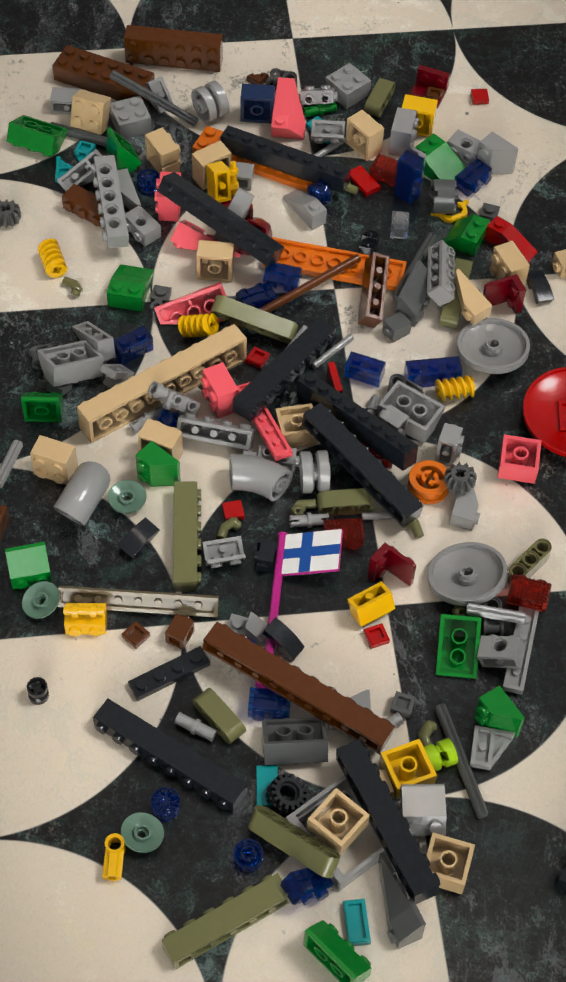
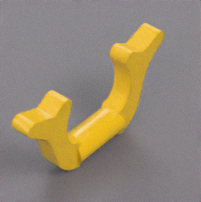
M469 200L457 202V207L462 210L461 213L451 216L431 213V215L439 217L446 223H453L458 219L467 217Z

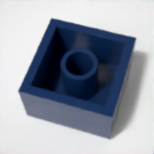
M242 83L240 122L272 124L275 102L274 85Z

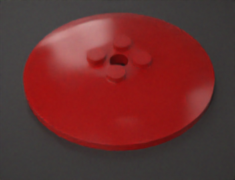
M566 367L548 371L538 377L529 386L523 402V418L531 435L537 440H542L541 445L546 449L566 457Z

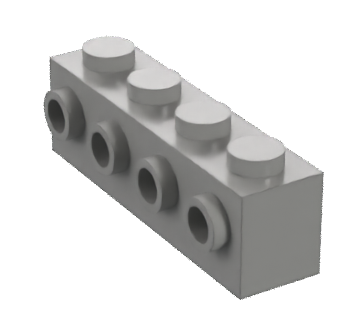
M443 240L428 247L427 294L439 307L451 302L454 299L455 251Z
M193 413L181 415L178 417L177 429L182 431V437L245 450L252 448L255 429L251 428L249 424L240 423V426L233 425L232 421L221 420V422L214 421L213 417L203 416L202 419L197 418L196 414Z

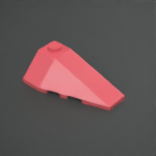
M278 77L271 137L304 140L306 123L295 79Z
M187 220L178 223L170 241L174 242L173 245L175 247L191 250L198 249L199 240L218 242V240L214 239V235H205L204 229ZM234 248V257L240 258L243 253Z
M218 282L156 306L154 309L160 325L178 324L179 317L182 315L211 314L215 297L217 295L226 296L222 282Z

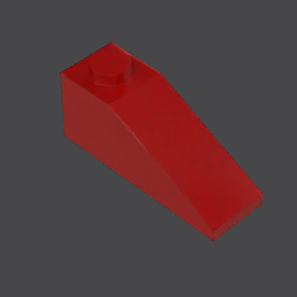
M496 216L487 225L485 240L498 246L513 240L528 263L537 255L538 251L508 221Z

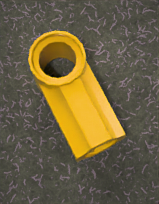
M113 833L105 839L102 878L108 881L122 880L126 846L120 834ZM113 843L121 844L117 850L110 848Z

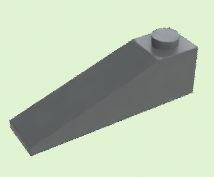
M382 853L379 856L378 864L388 926L387 935L392 944L395 943L397 948L400 949L422 939L426 923L412 898L408 899L404 884L397 883V874L386 855Z

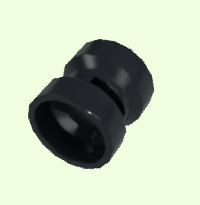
M41 677L30 679L26 686L29 700L36 705L45 703L49 698L47 682Z

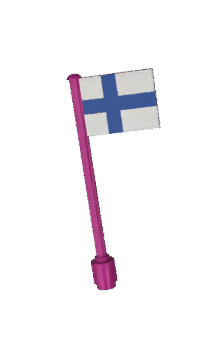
M342 529L296 534L279 532L277 534L278 545L268 625L275 617L278 618L283 576L339 571L343 537ZM266 637L265 648L274 655L275 643ZM255 681V687L259 694L270 695L273 693L272 690Z

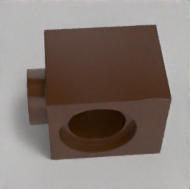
M176 614L165 632L166 643L184 650L195 631L194 621L186 615Z

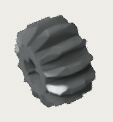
M7 199L4 202L0 200V227L4 225L7 228V226L13 227L14 224H19V219H21L19 205L15 204L14 200L10 202Z
M460 462L457 465L451 464L450 468H446L444 482L447 490L452 489L453 494L457 491L461 495L463 491L469 493L471 488H474L476 485L477 475L474 472V468L468 467L467 463L461 465Z

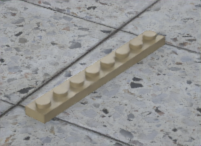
M60 585L58 587L60 601L57 607H65V603H106L107 610L218 617L219 596Z

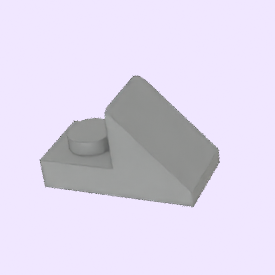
M162 76L146 83L150 91L173 103ZM149 101L154 106V108L159 112V114L166 111L165 109Z
M102 364L100 369L105 374L103 384L109 388L128 380L134 375L133 371L121 364Z
M250 612L248 618L231 614L227 625L239 635H245L251 642L264 645L266 636L262 633L268 626L267 623L253 612Z

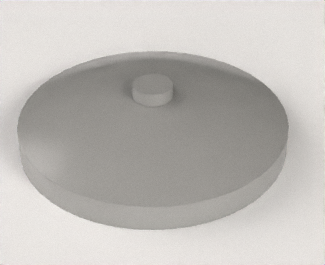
M485 318L474 326L470 323L458 335L457 352L459 357L467 366L479 372L488 374L508 373L522 366L529 356L530 341L525 331L518 325L504 319Z
M477 542L458 543L443 549L433 558L428 568V580L433 593L441 600L458 606H467L468 603L482 604L493 599L503 590L508 578L507 564L502 554L489 545Z

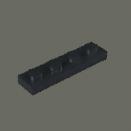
M199 646L128 681V685L137 701L210 666V660L202 647Z

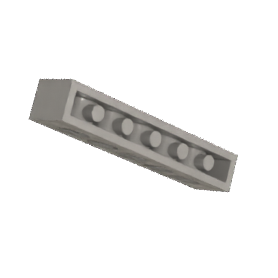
M115 155L94 156L91 172L95 174L93 184L94 187H97V190H95L96 201H100L98 213L102 214L100 225L101 228H104V231H102L103 242H107V248L128 247L129 234Z

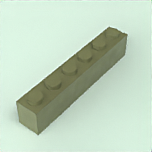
M197 481L174 482V592H197V584H201V572H197V567H201V555H197V550H201V538H197V533H201V522H198V517H201V505H198V500H201V489H197Z
M277 873L273 876L271 874L265 876L260 881L261 883L256 886L246 887L242 890V894L237 897L227 898L218 908H210L197 920L191 919L187 921L183 928L178 931L172 930L165 934L164 939H162V948L175 970L291 903L292 894L280 875Z

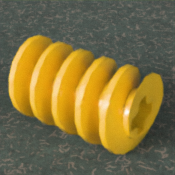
M53 238L42 241L38 246V253L46 274L52 278L62 277L66 274L68 267L58 241Z
M214 313L182 315L178 320V329L185 338L207 337L218 332L219 320Z
M465 375L463 378L458 376L456 380L451 377L449 381L444 378L442 382L439 379L435 380L437 399L441 397L443 402L446 401V396L449 397L450 401H453V395L456 396L457 400H460V394L463 395L464 399H467L468 393L471 398H474L475 384L472 376Z

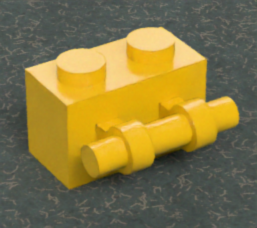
M222 161L206 164L208 195L219 203L230 201L231 194L235 195L239 188V182L237 181L239 171L236 161H230L229 168Z
M65 603L63 613L65 615L64 627L66 634L72 636H79L80 634L99 636L106 634V603Z

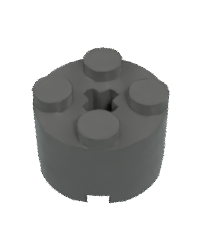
M432 179L429 196L431 197V202H429L430 212L435 214H456L455 200H458L456 180Z

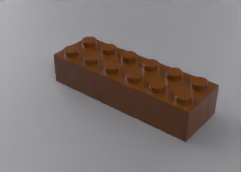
M127 25L124 35L125 62L220 72L223 61V34Z
M66 45L52 65L54 80L108 96L118 101L140 95L112 80L109 77L112 70L119 72L148 89L146 83L155 79L154 72ZM142 97V100L145 103L147 99Z

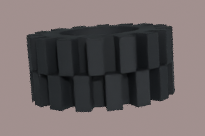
M288 773L278 775L266 789L268 790L266 797H269L266 801L268 804L272 803L270 808L272 810L276 808L277 814L282 811L283 816L290 815L305 804V800L308 795H305L308 792L307 788L303 789L305 783L302 782L300 784L298 782L300 778L294 779V774L289 776ZM281 788H286L292 793V801H287L281 796Z

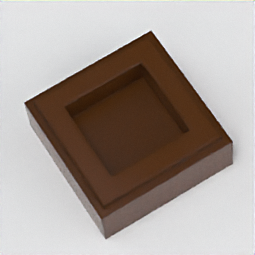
M137 621L122 633V638L135 649L150 637V632Z

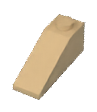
M457 269L455 285L464 318L474 326L491 315L492 304L462 271Z

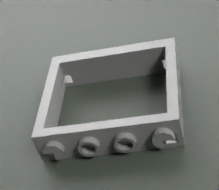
M344 775L288 815L286 819L310 834L301 821L310 816L335 788L341 792L345 790L358 806L361 807ZM382 847L346 875L337 867L334 876L328 879L338 891H341L377 864L380 854L384 853L386 856L387 854Z

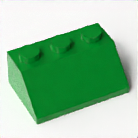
M22 115L9 122L6 142L12 143L15 147H25L28 151L40 152L44 156L51 157L59 152L68 129Z
M322 920L305 930L303 946L339 982H364L370 976L372 968L370 967L371 963L363 955L359 956L354 951L355 948L352 943L347 939L343 940L338 935L339 932L331 923L327 924Z

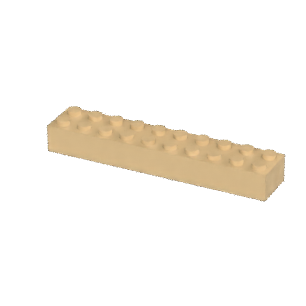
M235 324L225 327L220 332L208 336L199 343H194L191 347L177 352L168 359L162 360L159 364L145 369L136 376H131L128 380L114 385L111 389L99 393L88 401L82 402L77 406L81 431L93 443L142 416V413H148L158 407V405H162V402L148 393L149 387L154 381L185 394L202 385L203 369L223 362L227 370H230L245 362L247 338Z

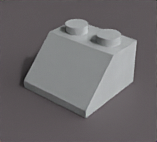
M492 131L479 142L475 166L487 174H512L515 168L518 148Z
M401 784L400 814L402 817H406L412 836L432 835V833L446 835L447 814L444 784Z

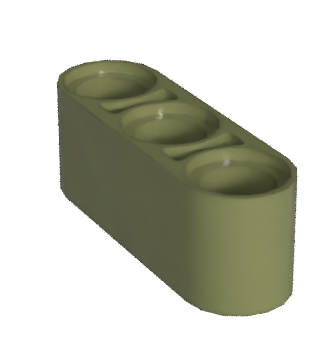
M379 78L365 103L364 112L380 117L394 93L396 83Z
M364 488L329 490L317 494L319 514L328 513L329 516L353 515L372 512L374 509L372 496Z
M543 538L536 540L510 566L507 578L510 586L515 588L521 587L547 562L552 549L549 540Z
M207 688L192 700L197 711L214 729L218 730L217 733L226 743L231 744L246 732L242 721L211 688Z

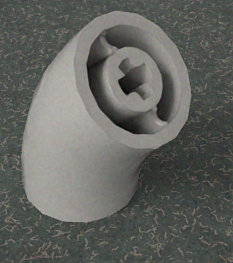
M230 454L229 473L231 490L252 492L264 496L271 501H276L285 493L292 481L293 472L274 461L252 455Z
M87 461L81 463L53 508L73 522L85 526L109 487L111 480L107 469L96 462Z

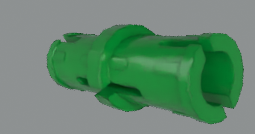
M336 102L303 108L305 118L337 112Z

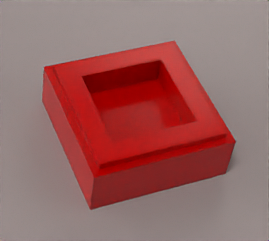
M471 89L470 94L473 105L489 104L487 89Z
M254 346L246 357L245 363L261 370L269 360L270 353Z
M241 500L222 503L225 521L231 517H236L238 520L245 519Z
M382 623L363 630L370 649L390 642Z

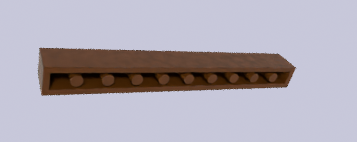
M216 622L203 639L202 649L354 740L360 739L364 746L366 745L379 755L391 738L395 726L389 720L380 718L369 708H363L356 704L352 698L341 695L335 688L324 685L316 677L307 675L295 665H290L279 655H273L262 645H256L245 635H239L228 625Z

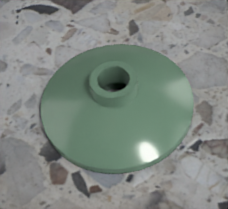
M133 480L117 482L108 492L110 506L115 511L125 514L140 510L147 498L144 487Z
M41 581L35 583L25 592L22 599V608L31 618H44L57 608L60 601V592L51 582Z
M140 812L134 813L124 820L121 826V836L124 839L125 845L131 850L147 853L161 845L164 838V829L161 822L155 816ZM142 834L145 838H141L138 835Z

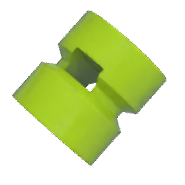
M449 738L436 742V746L433 744L424 746L435 772L441 770L442 766L449 767L458 764L456 749Z

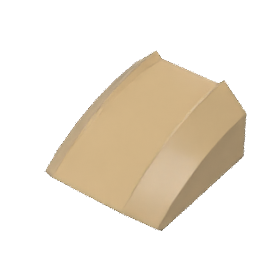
M312 403L275 408L278 427L291 448L313 446L318 442L301 424L303 414L313 408Z

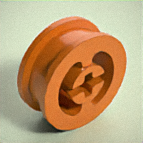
M432 460L416 463L409 472L407 483L409 492L423 504H436L444 500L449 492L444 482L446 467Z

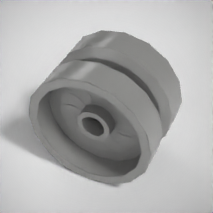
M211 81L205 84L204 87L200 86L192 90L191 99L194 109L204 123H209L216 120V117L220 118L229 113L228 98L224 89L217 81Z
M320 450L315 453V463H313L310 451H301L299 453L302 494L313 492L314 481H316L318 492L330 490L331 471L327 450Z

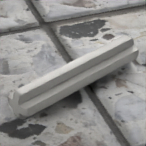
M14 440L0 466V489L4 486L23 447L21 441Z
M468 603L466 607L467 615L524 624L526 620L525 612Z

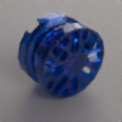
M153 169L140 171L136 178L138 191L146 196L155 195V191L158 190L156 189V179L160 178L159 173Z
M318 181L316 184H311L307 187V193L317 198L322 205L331 202L329 188L327 185H323V181Z
M164 408L159 413L157 421L169 427L177 428L179 414L175 412L170 413L169 410Z
M162 787L152 794L150 799L151 812L159 821L167 822L179 815L181 805L180 796L173 788Z
M243 839L238 842L233 851V861L236 868L244 873H253L259 870L264 860L261 844L253 839Z

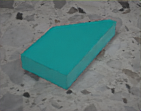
M80 140L74 150V156L77 161L80 162L96 149V144Z
M60 156L56 157L55 183H58L57 180L73 168L69 163L61 160Z

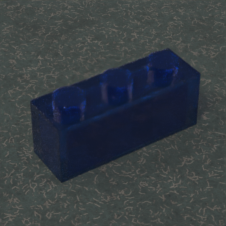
M409 150L402 154L397 164L394 196L410 204L420 197L425 158Z
M459 356L405 361L404 377L420 387L435 386V380L437 379L442 382L444 378L449 381L453 377L456 380L458 376L462 377L463 372Z

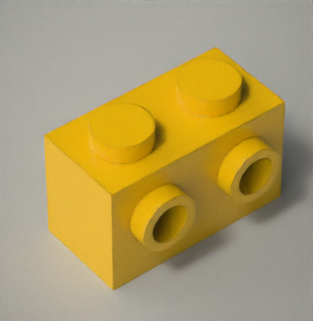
M382 581L347 599L351 616L361 627L395 609L392 592Z

